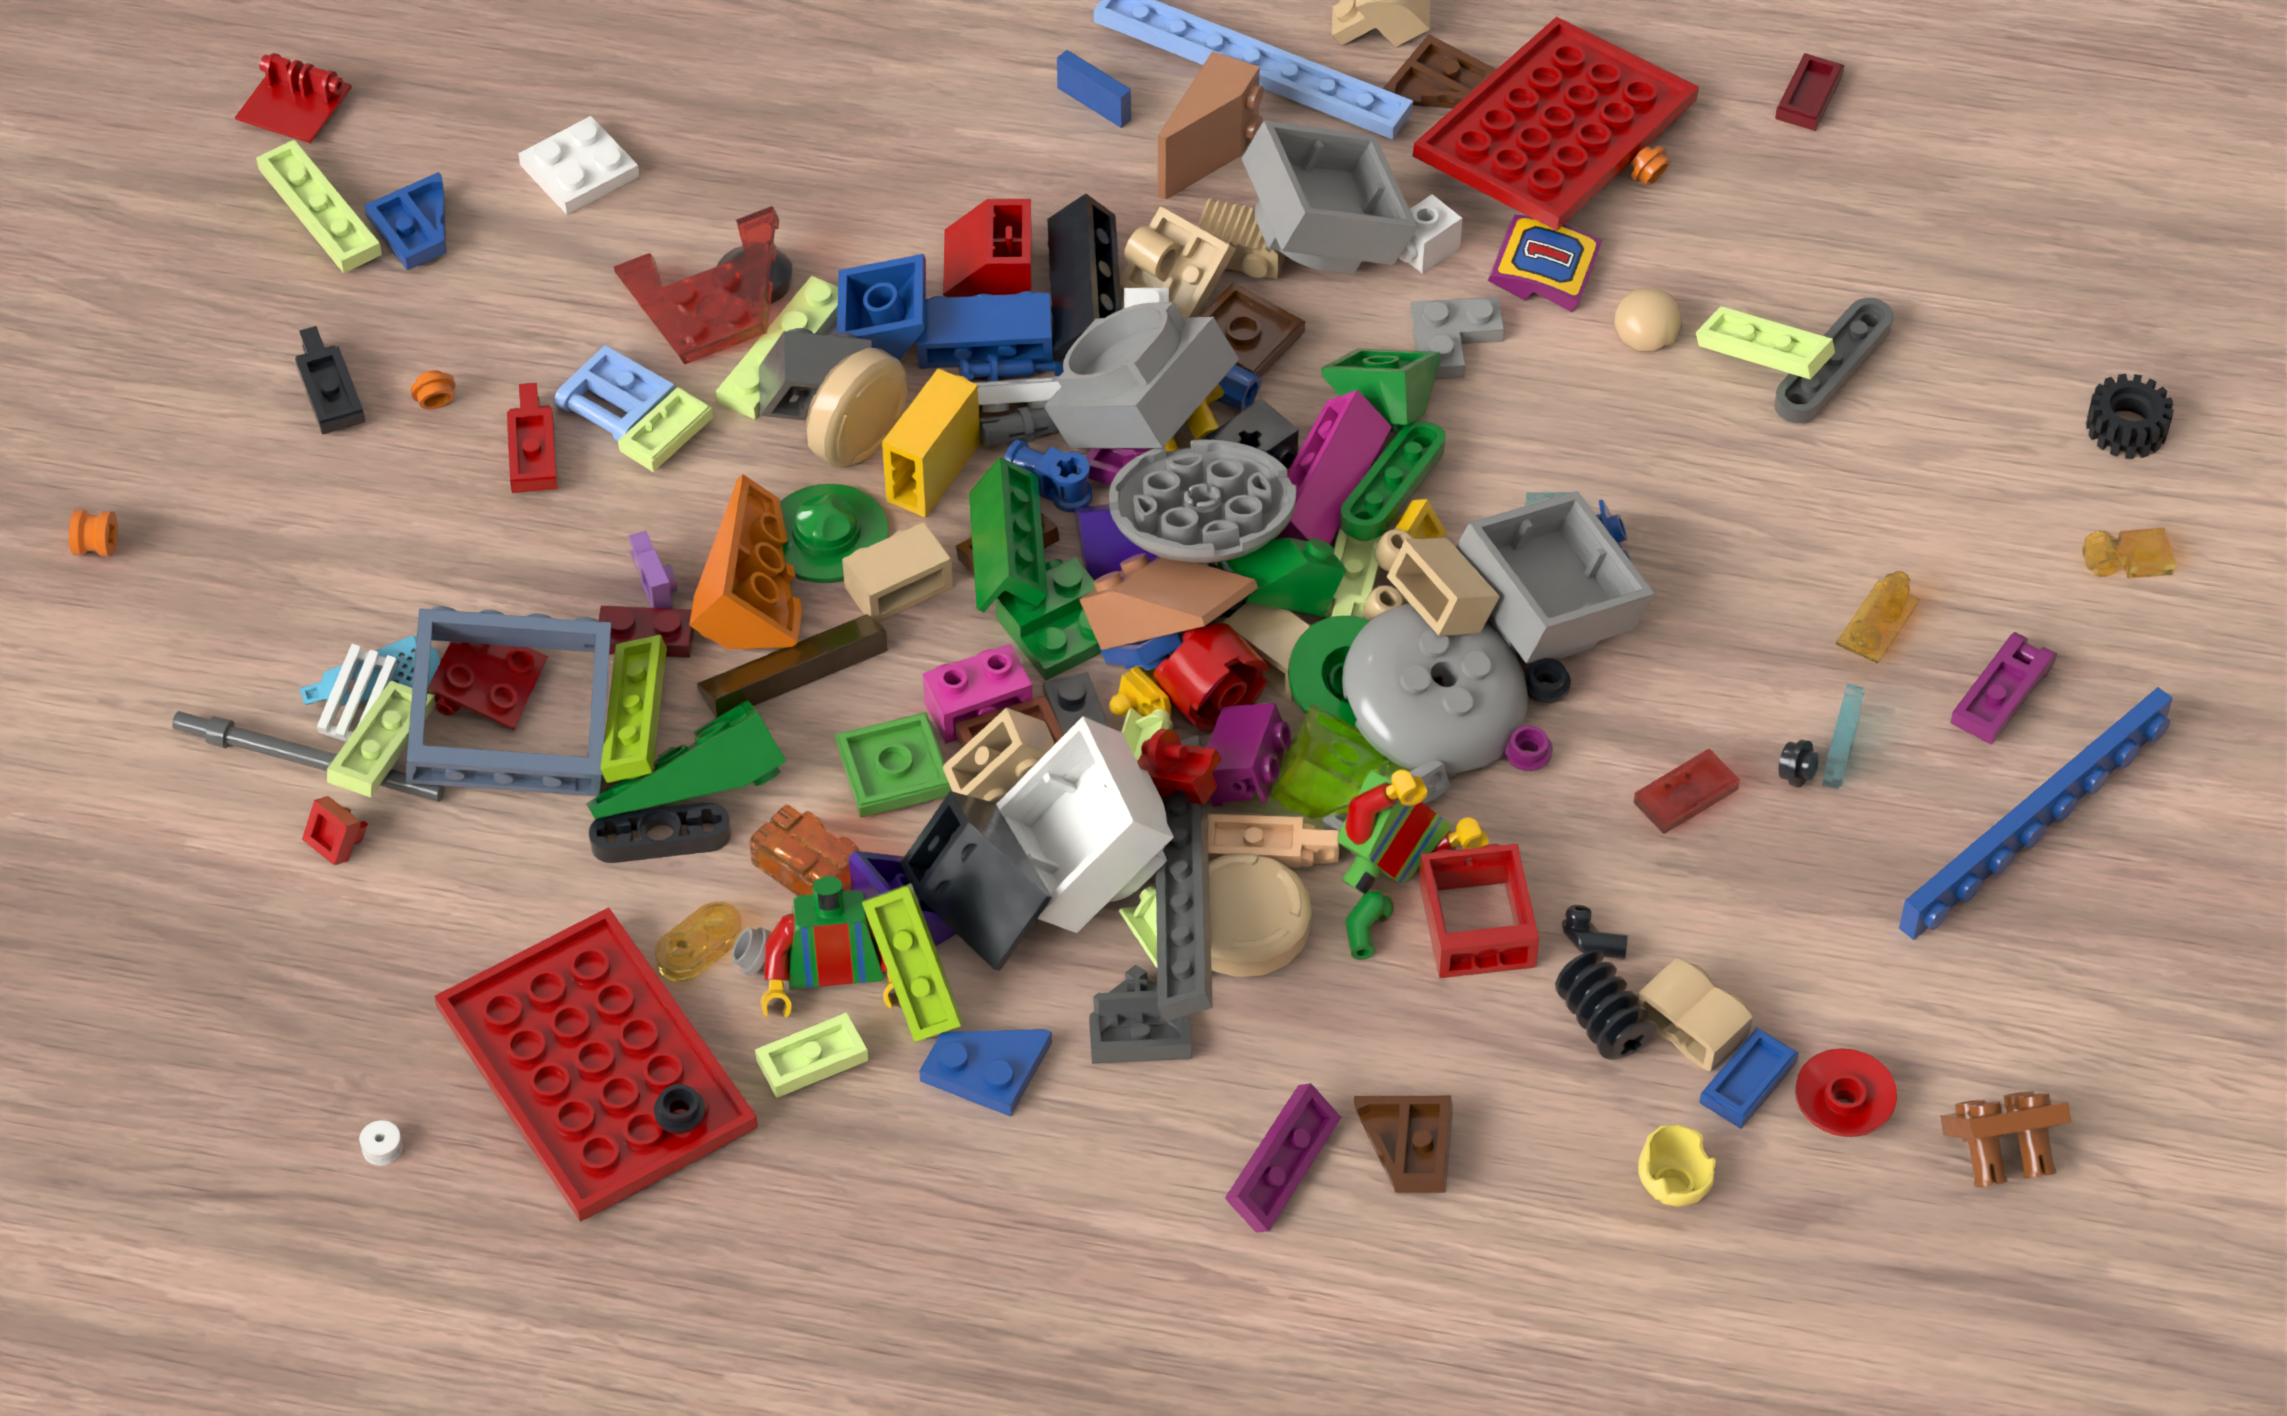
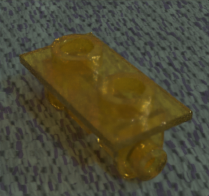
M1895 571L1894 573L1887 574L1883 582L1878 580L1836 641V645L1878 664L1920 602L1919 598L1909 594V576L1902 571Z

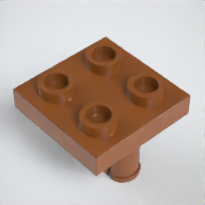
M2025 1091L2004 1095L2005 1104L2002 1105L2000 1101L1986 1102L1984 1099L1956 1103V1113L1940 1115L1943 1135L1962 1138L1963 1142L1969 1143L1975 1187L1990 1186L1994 1182L1995 1184L2008 1182L2007 1176H2005L1999 1137L2009 1133H2017L2024 1171L2022 1172L2023 1178L2042 1177V1174L2046 1176L2056 1173V1168L2053 1163L2048 1128L2055 1125L2072 1123L2068 1102L2050 1100L2049 1093L2034 1094V1091Z

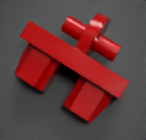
M1159 729L1152 735L1151 739L1145 740L1142 743V754L1137 763L1140 769L1148 771L1161 798L1171 796L1178 790L1185 792L1189 802L1204 804L1217 789L1218 784L1212 774L1222 760L1217 749L1181 744L1179 735L1170 729Z

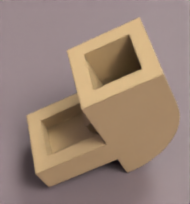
M1341 0L1333 6L1332 37L1341 45H1344L1377 28L1397 47L1430 30V0Z

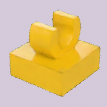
M1428 499L1412 500L1405 513L1395 518L1397 524L1395 529L1407 532L1413 539L1444 538L1447 534Z

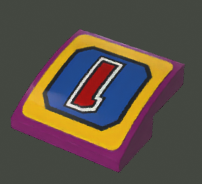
M1515 214L1510 221L1487 281L1524 301L1528 299L1532 292H1535L1572 312L1581 299L1602 240L1567 225H1563L1556 231L1529 216Z

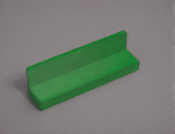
M1000 456L969 493L977 610L983 613L1004 590L1035 606H1038L1048 595L1038 476Z

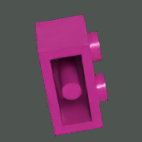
M1011 644L996 649H987L975 656L952 664H943L931 671L922 673L924 703L945 744L958 740L956 723L1033 699L1032 683Z

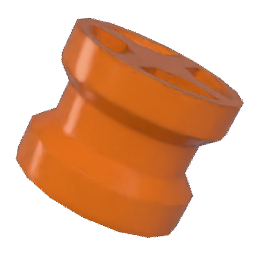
M84 509L74 510L69 525V547L73 555H85L88 551L97 552L101 557H112L116 549L118 524L114 511H102L99 515H90Z

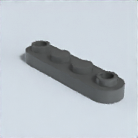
M1862 298L1855 301L1824 334L1825 337L1833 339L1834 355L1811 379L1789 373L1779 384L1774 403L1777 414L1784 420L1792 423H1805L1814 419L1889 335L1893 321V312L1890 306L1876 298Z

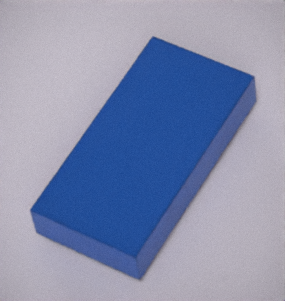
M1068 50L1057 57V88L1120 128L1131 121L1130 88Z
M1756 1027L1701 1092L1699 1103L1742 1129L1794 1067L1799 1053Z

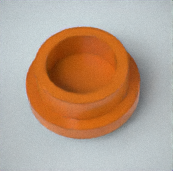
M1661 145L1654 149H1651L1649 146L1642 149L1631 162V166L1634 168L1631 178L1635 182L1642 181L1646 186L1653 184L1671 163L1665 156L1666 150Z
M430 370L417 377L416 382L410 388L412 398L419 402L421 408L432 410L441 408L454 399L453 390L456 384L452 375L442 373L439 370Z

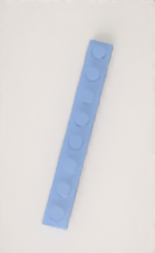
M1101 0L1094 9L1095 23L1204 65L1211 52L1214 51L1259 66V85L1263 86L1265 90L1392 140L1412 114L1413 101L1157 0Z

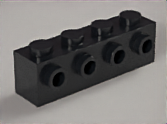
M1086 193L1047 219L1054 351L1062 359H1065L1071 346L1095 319L1106 318L1122 310L1116 215Z

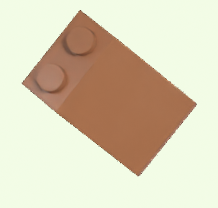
M1214 51L1211 52L1158 135V197L1167 199L1242 155L1248 143L1253 140L1263 123V118L1258 116L1259 106L1264 93L1263 86L1259 85V66Z
M1141 553L1121 562L1122 570L1120 572L1115 571L1096 579L1093 582L1095 589L1079 600L1101 650L1206 626L1255 591L1258 586L1255 579L1200 563L1174 561L1159 556L1148 559L1146 553Z

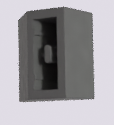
M805 328L784 331L759 365L760 416L804 420L808 415L809 406L814 395H816L830 370L845 357L863 349L872 348V340L857 339L855 335L850 333H837L831 336L813 334L811 330Z

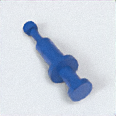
M995 354L988 355L987 363L968 364L967 359L960 360L959 364L960 376L968 380L974 377L987 376L988 382L997 381L998 378L1032 377L1037 371H1054L1055 376H1060L1064 372L1063 362L1061 361L1035 364L1032 359L997 360Z

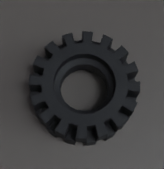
M2118 374L2117 382L2112 377L2105 379L2104 385L2099 383L2095 388L2087 415L2086 429H2090L2088 435L2091 440L2098 439L2097 447L2101 450L2110 446V455L2116 457L2119 450L2125 451L2126 459H2133L2135 452L2138 451L2140 457L2143 458L2149 455L2150 449L2155 453L2160 449L2161 443H2165L2174 409H2172L2173 401L2171 397L2166 398L2168 391L2164 387L2155 390L2157 382L2151 378L2145 384L2141 382L2142 375L2134 374L2133 381L2127 379L2126 374ZM2115 412H2133L2145 420H2125L2116 415Z

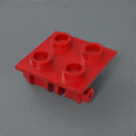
M272 53L270 56L265 54L262 56L259 64L260 70L265 72V77L237 113L235 120L311 144L350 91L352 84L343 82V79L338 77L335 71L322 70L310 63L304 65L300 60H294L291 63L290 59L283 58L277 53Z
M450 642L429 684L428 691L435 694V708L443 715H452L454 711L464 707L514 730L548 656L529 647Z

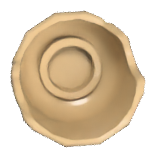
M1656 287L1638 288L1624 296L1619 303L1615 313L1614 325L1624 344L1636 351H1655L1664 345H1673L1675 343L1680 328H1682V315L1678 303L1671 294Z

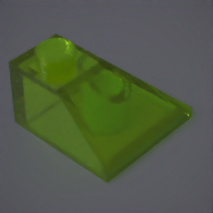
M1311 704L1291 741L1289 750L1286 751L1282 759L1279 779L1273 784L1270 796L1280 801L1286 808L1299 811L1311 819L1348 813L1349 802L1358 795L1369 772L1373 770L1388 778L1391 760L1379 753L1368 743L1356 727Z

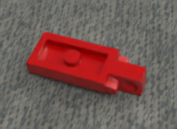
M537 382L519 384L520 408H511L509 411H506L512 493L558 489L552 407L550 405L540 406Z

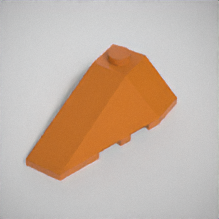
M744 474L736 481L697 586L689 626L697 630L703 637L713 640L725 649L793 647L798 643L802 607L800 599L792 596L790 581L795 578L793 565L785 561L782 545L788 541L780 499Z

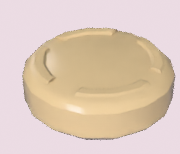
M869 347L845 357L830 370L810 403L806 419L808 447L817 457L833 467L845 468L869 458L882 447V441L900 419L908 395L906 369L900 361L882 349Z
M1253 853L1223 855L1209 861L1212 971L1234 977L1262 976L1288 965L1304 949L1311 929L1312 919L1309 892L1297 873L1276 859Z

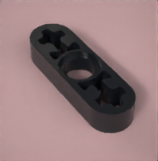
M715 803L629 811L597 818L589 828L592 853L598 860L606 863L713 852L723 848L731 837L728 812L722 806ZM713 823V831L704 832L703 824ZM659 825L668 826L673 830L672 835L664 840H653L647 836V833L650 829ZM681 825H687L688 835H682ZM638 830L639 841H633L632 831ZM617 834L616 842L607 843V835Z

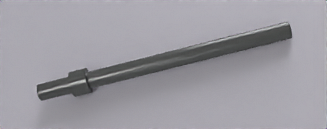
M177 711L172 722L173 729L204 737L206 743L222 748L233 745L327 771V768L337 756V754L239 728L235 726L234 721L217 716L206 719ZM393 769L389 771L380 784L382 787L437 802L441 801L445 791V786L406 783V773Z

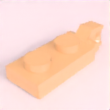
M1233 814L1207 815L1209 861L1223 855L1253 853L1276 859L1286 867L1301 868V866L1310 867L1313 866V863L1326 864L1338 863L1339 830L1315 829V825L1303 823V817Z

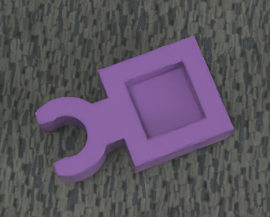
M646 530L628 535L633 549L630 551L631 557L640 573L641 584L651 608L673 609L671 592L677 591V584L670 564L662 566Z

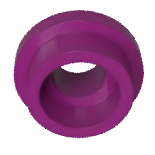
M1535 726L1517 728L1512 733L1510 742L1505 746L1507 761L1513 767L1522 771L1540 770L1552 758L1553 746L1550 739L1542 729Z

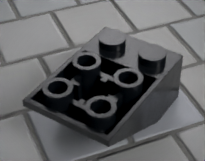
M953 791L948 793L899 863L909 883L912 884L916 895L994 970L998 971L1002 969L1053 898L996 803Z

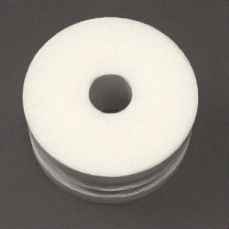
M379 1120L368 1124L362 1130L359 1137L362 1154L373 1165H388L397 1160L402 1153L403 1144L399 1129L389 1121Z

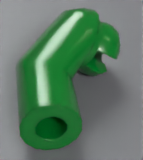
M1370 891L1362 895L1346 917L1345 925L1351 956L1354 959L1364 960L1374 955L1375 947L1371 927L1375 921L1385 922L1387 916L1390 917L1393 914L1394 904L1392 899L1382 895L1379 891Z

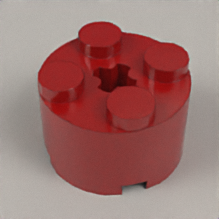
M1217 623L1187 630L1183 636L1184 642L1175 650L1171 657L1163 660L1154 672V677L1159 682L1160 689L1169 696L1171 702L1201 732L1208 733L1214 731L1222 707L1254 705L1267 684V680L1262 674L1263 670L1269 671L1268 664L1226 623Z

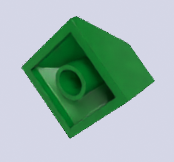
M1357 348L1322 367V377L1340 396L1358 390L1392 426L1390 431L1401 430L1405 425L1425 415L1440 363V352Z
M1293 538L1273 539L1264 547L1248 555L1216 562L1221 570L1255 579L1258 588L1243 598L1247 603L1322 617L1325 616L1347 570L1334 554V548L1325 541L1316 538H1310L1309 541Z

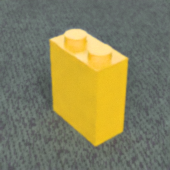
M941 369L935 371L882 441L887 502L926 518L980 446L977 384L970 382L963 376L953 375Z

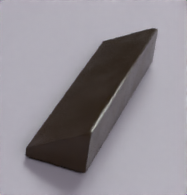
M865 614L799 641L793 647L782 648L697 683V687L714 716L718 717L746 700L752 706L888 651L887 634L881 624L868 614Z

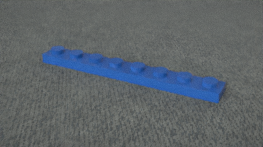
M2157 687L1909 896L1904 903L1899 929L1914 940L1927 928L1931 930L1938 928L1947 918L1950 909L1960 900L1964 903L1971 900L1987 877L1992 873L1995 875L2001 874L2010 865L2014 855L2024 846L2027 848L2033 847L2043 836L2046 827L2054 820L2063 821L2074 810L2078 800L2087 792L2093 795L2099 791L2109 774L2118 766L2122 769L2127 767L2138 754L2140 747L2147 741L2156 742L2170 725V719L2167 717L2173 697Z

